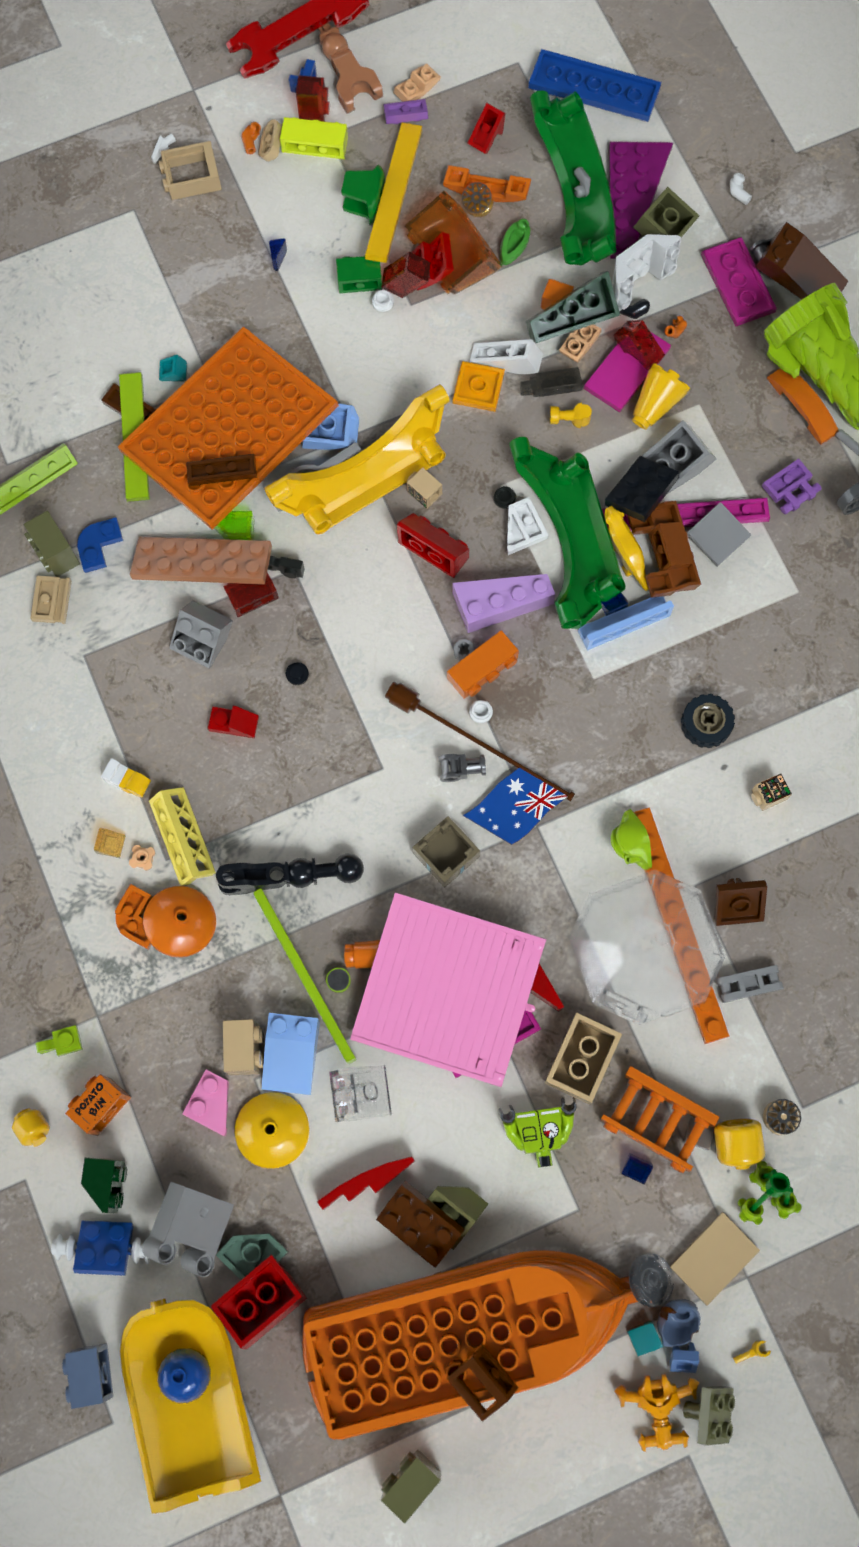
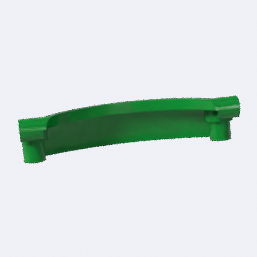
M543 90L536 91L530 97L534 121L553 161L565 202L566 226L563 235L560 237L564 260L567 264L580 266L591 260L597 263L616 253V230L606 172L584 109L583 101L576 91L561 100L556 97L551 101L548 92ZM578 167H582L591 178L590 192L585 198H577L574 193L576 191L575 187L580 186V181L574 175V171Z

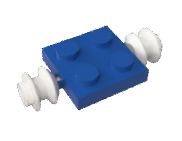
M82 1221L78 1242H76L73 1234H70L68 1239H63L62 1234H59L57 1239H53L51 1253L55 1255L56 1260H59L62 1255H66L67 1260L70 1261L75 1255L74 1274L125 1276L129 1255H131L135 1264L138 1263L140 1258L145 1259L146 1264L150 1262V1259L143 1254V1243H141L140 1237H137L133 1244H131L133 1224L128 1222Z

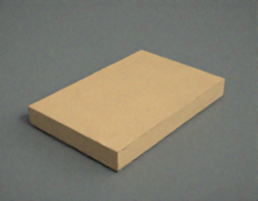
M721 1212L669 1267L708 1306L760 1250Z

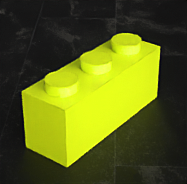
M284 117L280 136L282 152L345 159L348 142L347 124Z

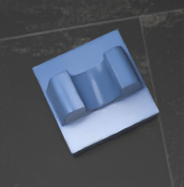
M689 1342L688 1351L680 1350L679 1346L673 1347L669 1361L670 1372L696 1373L699 1364V1351H696L694 1343Z

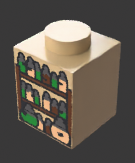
M421 468L418 472H413L409 476L407 491L428 509L442 495V484L424 468Z
M781 773L756 784L751 790L754 804L760 806L762 811L788 800L792 795Z

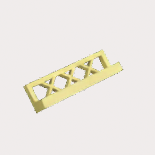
M184 787L159 791L149 802L180 886H187L198 878L213 876L216 872ZM178 795L181 802L180 807L173 803L171 796ZM180 816L188 821V829L181 824ZM188 838L196 842V850L189 846ZM197 859L203 862L206 870L198 871L195 863Z

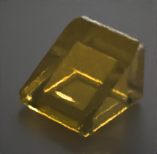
M99 828L94 851L97 854L120 858L126 835Z

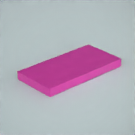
M742 237L702 251L701 256L735 326L776 313L777 307L758 269L755 267L756 265Z
M635 322L587 381L584 389L620 413L645 382L647 373L653 363L659 364L670 350L671 345Z

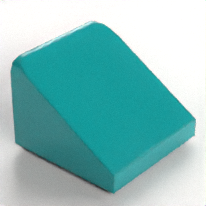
M178 355L160 360V381L186 380V360Z
M652 1321L627 1331L637 1356L663 1347Z

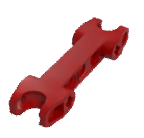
M310 0L265 28H262L259 21L246 25L226 43V46L230 53H235L241 49H248L252 52L250 61L240 69L244 79L250 78L275 67L280 62L276 53L333 20L337 28L352 22L370 5L369 0Z

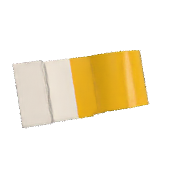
M112 758L101 776L106 783L140 798L144 796L151 783V780L146 776L120 764V762Z

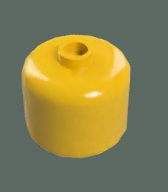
M733 1119L715 1125L714 1135L717 1157L721 1164L743 1170L749 1169L750 1165L757 1164L765 1158L762 1126L759 1121L754 1119Z

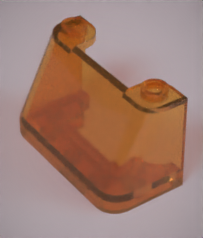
M445 191L405 225L409 232L407 236L414 245L420 244L422 241L430 244L442 231L450 235L454 271L441 279L443 282L440 283L447 294L451 292L455 295L496 273L503 267L464 209Z

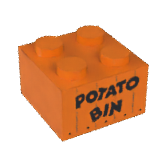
M101 1074L98 1077L93 1076L87 1082L84 1093L81 1096H75L67 1106L69 1110L65 1113L87 1134L97 1136L131 1098L111 1078Z

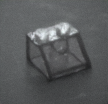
M385 1065L348 1067L329 1072L335 1122L392 1115Z

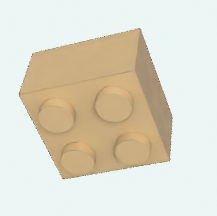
M253 1019L223 1021L224 1072L230 1076L260 1074V1068H263L264 1056L259 1051V1043H263V1029Z

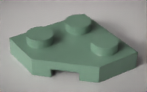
M271 1234L234 1235L216 1256L242 1280L270 1255H273L280 1262L288 1253V1250Z

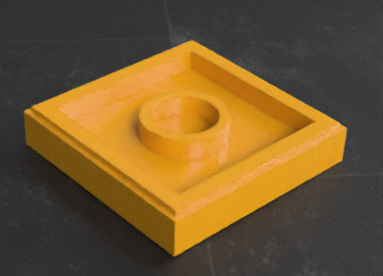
M462 361L452 404L496 412L505 369Z

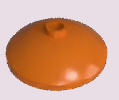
M173 886L158 892L149 901L143 916V928L148 941L159 952L171 957H188L203 950L211 941L216 929V914L211 902L201 892L186 886ZM183 914L185 915L186 919L180 921L178 920L177 915Z

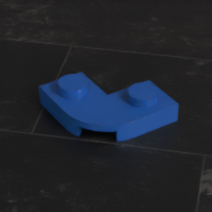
M116 517L91 524L79 535L77 548L85 573L106 568L107 565L102 547L123 541Z

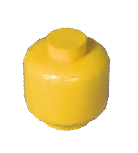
M27 1108L20 1111L14 1117L12 1130L23 1146L33 1145L37 1147L46 1141V1135L49 1133L50 1126L39 1110Z

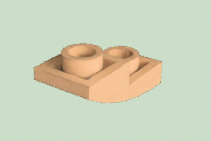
M425 64L412 71L410 79L395 86L394 94L402 102L418 100L440 81L441 77L428 64Z
M593 324L575 330L573 333L571 332L559 352L578 363L597 340L602 329Z

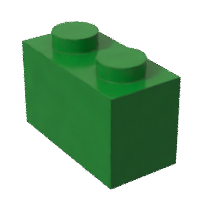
M346 256L336 259L339 294L382 290L380 262L366 260L365 256Z

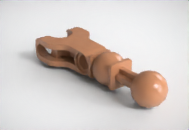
M329 23L318 28L323 54L330 60L339 79L337 82L338 98L345 112L348 114L355 110L354 97L358 93H368L374 100L382 98V85L375 71L358 64L348 47L346 38L339 33V29L337 27L331 28Z

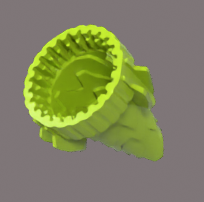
M831 283L793 305L764 330V338L769 344L767 356L784 372L790 374L793 379L799 376L801 368L811 377L816 386L824 391L830 402L837 404L850 425L859 430V349L851 335L846 308L848 302L836 283Z

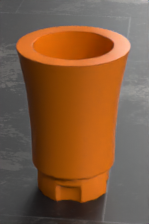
M380 940L345 944L344 960L346 968H372Z

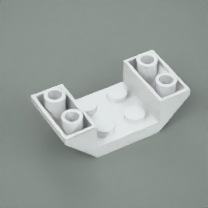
M647 234L616 257L612 286L619 311L626 309L630 305L634 281L639 277L645 276L649 271L661 281L666 276H670L675 272L678 254L680 253L681 237L679 235Z

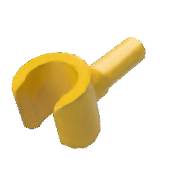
M755 1341L752 1349L733 1358L735 1363L737 1364L754 1356L767 1357L770 1355V1350L763 1353L759 1351V1346L766 1341Z

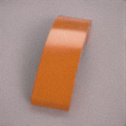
M448 165L443 182L444 187L459 194H463L464 189L469 184L474 182L483 183L490 189L491 202L526 200L531 185L530 178L510 175L509 180L473 175L469 173L468 168ZM475 183L473 184L474 192H477V184ZM483 186V187L479 190V193H480V194L483 193V191L485 190L486 186ZM469 189L465 190L470 196L473 194ZM490 194L482 195L483 199L490 197Z
M780 368L767 377V380L780 395L784 393L808 422L807 429L820 445L838 433L839 430L830 412L816 392L800 375L793 379L790 374Z

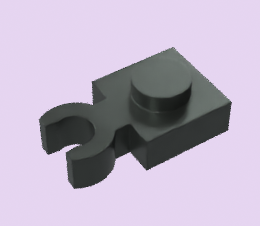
M270 556L268 570L280 571L281 574L288 578H303L305 571L303 561L286 557L278 559Z

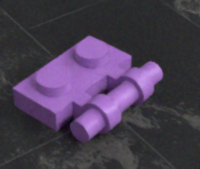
M800 459L763 482L762 485L763 489L775 503L781 499L785 500L786 504L780 507L785 515L790 511L794 512L800 508V504L806 500L810 501L816 497V493L821 491V486L818 483L810 486L807 482L813 475ZM800 488L802 493L795 497L791 492Z

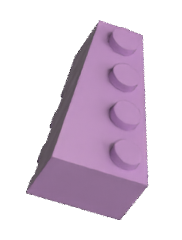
M547 574L452 583V593L468 633L553 605L555 599V592Z

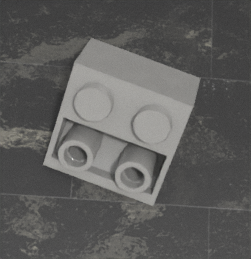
M191 601L180 609L169 649L210 668L228 638L233 620L195 601Z

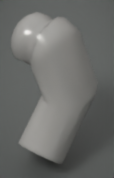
M578 167L574 171V175L580 181V186L575 187L576 191L574 193L577 198H585L590 192L591 178L582 167Z

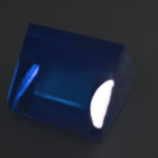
M629 1153L621 1174L645 1184L654 1166L652 1163Z

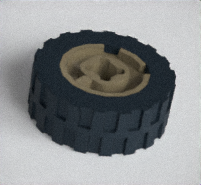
M702 694L697 698H693L687 704L681 718V729L685 733L684 736L693 745L696 744L701 748L719 746L727 740L734 728L735 714H733V708L718 695Z

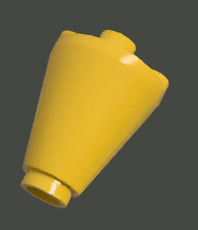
M653 363L647 373L633 413L632 421L637 426L647 430L649 426H653L686 396L690 387L678 380L680 377L678 373L671 369L666 372L661 366Z

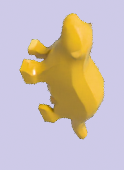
M610 506L605 509V522L609 526V535L614 551L616 550L623 563L621 568L626 577L633 575L642 588L648 591L649 588L645 578L644 556L641 547L628 525L624 522V513Z

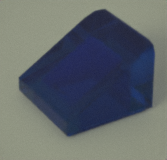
M285 238L270 240L269 242L275 271H279L287 253Z
M620 593L607 602L601 601V604L607 616L627 608L629 602Z

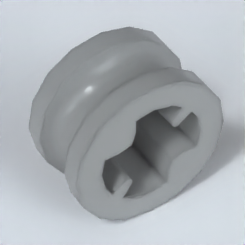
M462 639L454 645V656L458 661L468 656L465 653L464 655L460 654V647H463V649L464 646L468 647L469 654L474 651V645L471 641Z

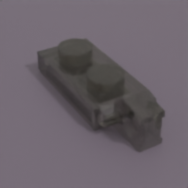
M579 367L535 373V376L530 377V380L520 382L521 396L533 395V397H544L583 390Z

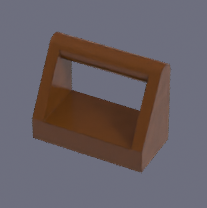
M483 1345L447 1377V1380L482 1422L506 1404L518 1389L517 1385ZM468 1368L471 1369L496 1400L487 1409H485L459 1377Z

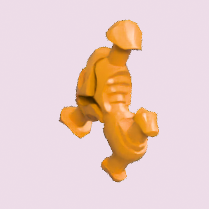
M661 1374L660 1380H650V1375H647L644 1378L643 1384L638 1388V1392L626 1391L623 1385L615 1389L614 1392L619 1398L621 1407H624L625 1402L638 1403V1408L646 1410L647 1413L654 1417V1422L651 1426L655 1431V1435L644 1436L641 1434L638 1440L642 1451L646 1452V1447L656 1446L661 1448V1450H667L672 1445L683 1444L684 1448L688 1447L689 1435L685 1430L682 1433H670L672 1423H670L668 1415H670V1411L676 1405L681 1403V1398L692 1395L693 1399L697 1400V1388L700 1382L689 1378L688 1385L677 1388L675 1384L668 1380L666 1374Z

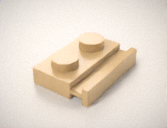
M37 576L30 618L33 622H60L66 624L71 579Z

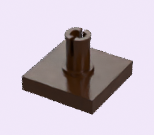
M734 878L727 881V884H717L714 914L716 926L764 922L767 897L766 881L742 882L740 878H736L735 883Z

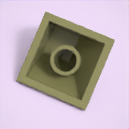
M437 1186L428 1198L465 1229L452 1246V1250L457 1247L488 1205L484 1199L467 1187Z

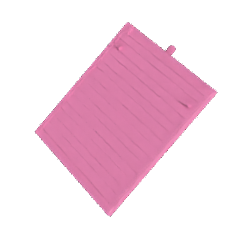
M395 892L350 1040L502 1087L524 1011H535V1006L527 1003L546 939Z

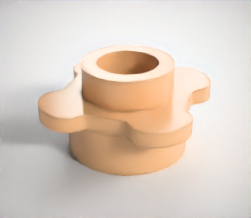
M135 845L132 848L133 856L129 860V865L132 868L139 867L146 871L150 870L155 850L152 847L146 849L141 848L140 845Z

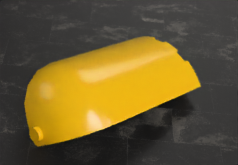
M166 1298L150 1302L151 1308L142 1310L129 1319L122 1334L120 1356L122 1374L151 1513L154 1514L168 1512L199 1501L198 1495L199 1497L210 1494L217 1496L243 1490L261 1482V1477L230 1341L222 1322L209 1307L195 1300H180L166 1303ZM182 1348H191L199 1352L207 1359L211 1369V1380L200 1398L189 1403H176L169 1400L161 1392L157 1382L161 1362L169 1353Z

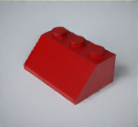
M412 513L398 522V543L452 578H455L469 559V548L465 542L453 539L443 528L434 527L424 516H417Z
M270 1255L210 1307L240 1349L247 1350L303 1303L307 1297L273 1255Z

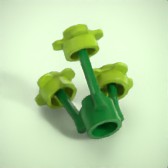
M765 1161L757 1163V1168L753 1173H750L749 1179L752 1183L759 1185L765 1193L758 1200L755 1198L747 1200L741 1198L738 1201L741 1211L739 1214L740 1219L743 1222L751 1221L756 1225H760L763 1222L761 1215L764 1212L762 1203L770 1196H772L771 1204L779 1211L778 1215L780 1218L787 1219L790 1214L794 1212L799 1213L802 1206L797 1202L793 1188L790 1187L789 1178L785 1174L777 1172L776 1169L767 1166Z

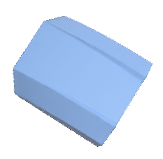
M338 404L339 406L303 440L302 448L318 450L343 449L355 442L357 443L359 417L354 406Z

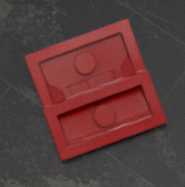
M442 231L430 244L422 241L411 252L415 290L419 291L432 286L454 271L450 235Z

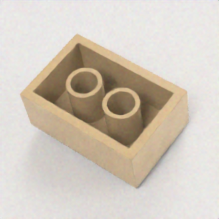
M576 1013L544 1083L590 1105L593 1102L622 1034Z

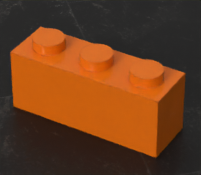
M501 630L447 671V679L464 699L469 695L473 697L482 689L481 686L487 681L489 683L493 682L499 677L500 671L504 668L510 669L517 663L519 650Z

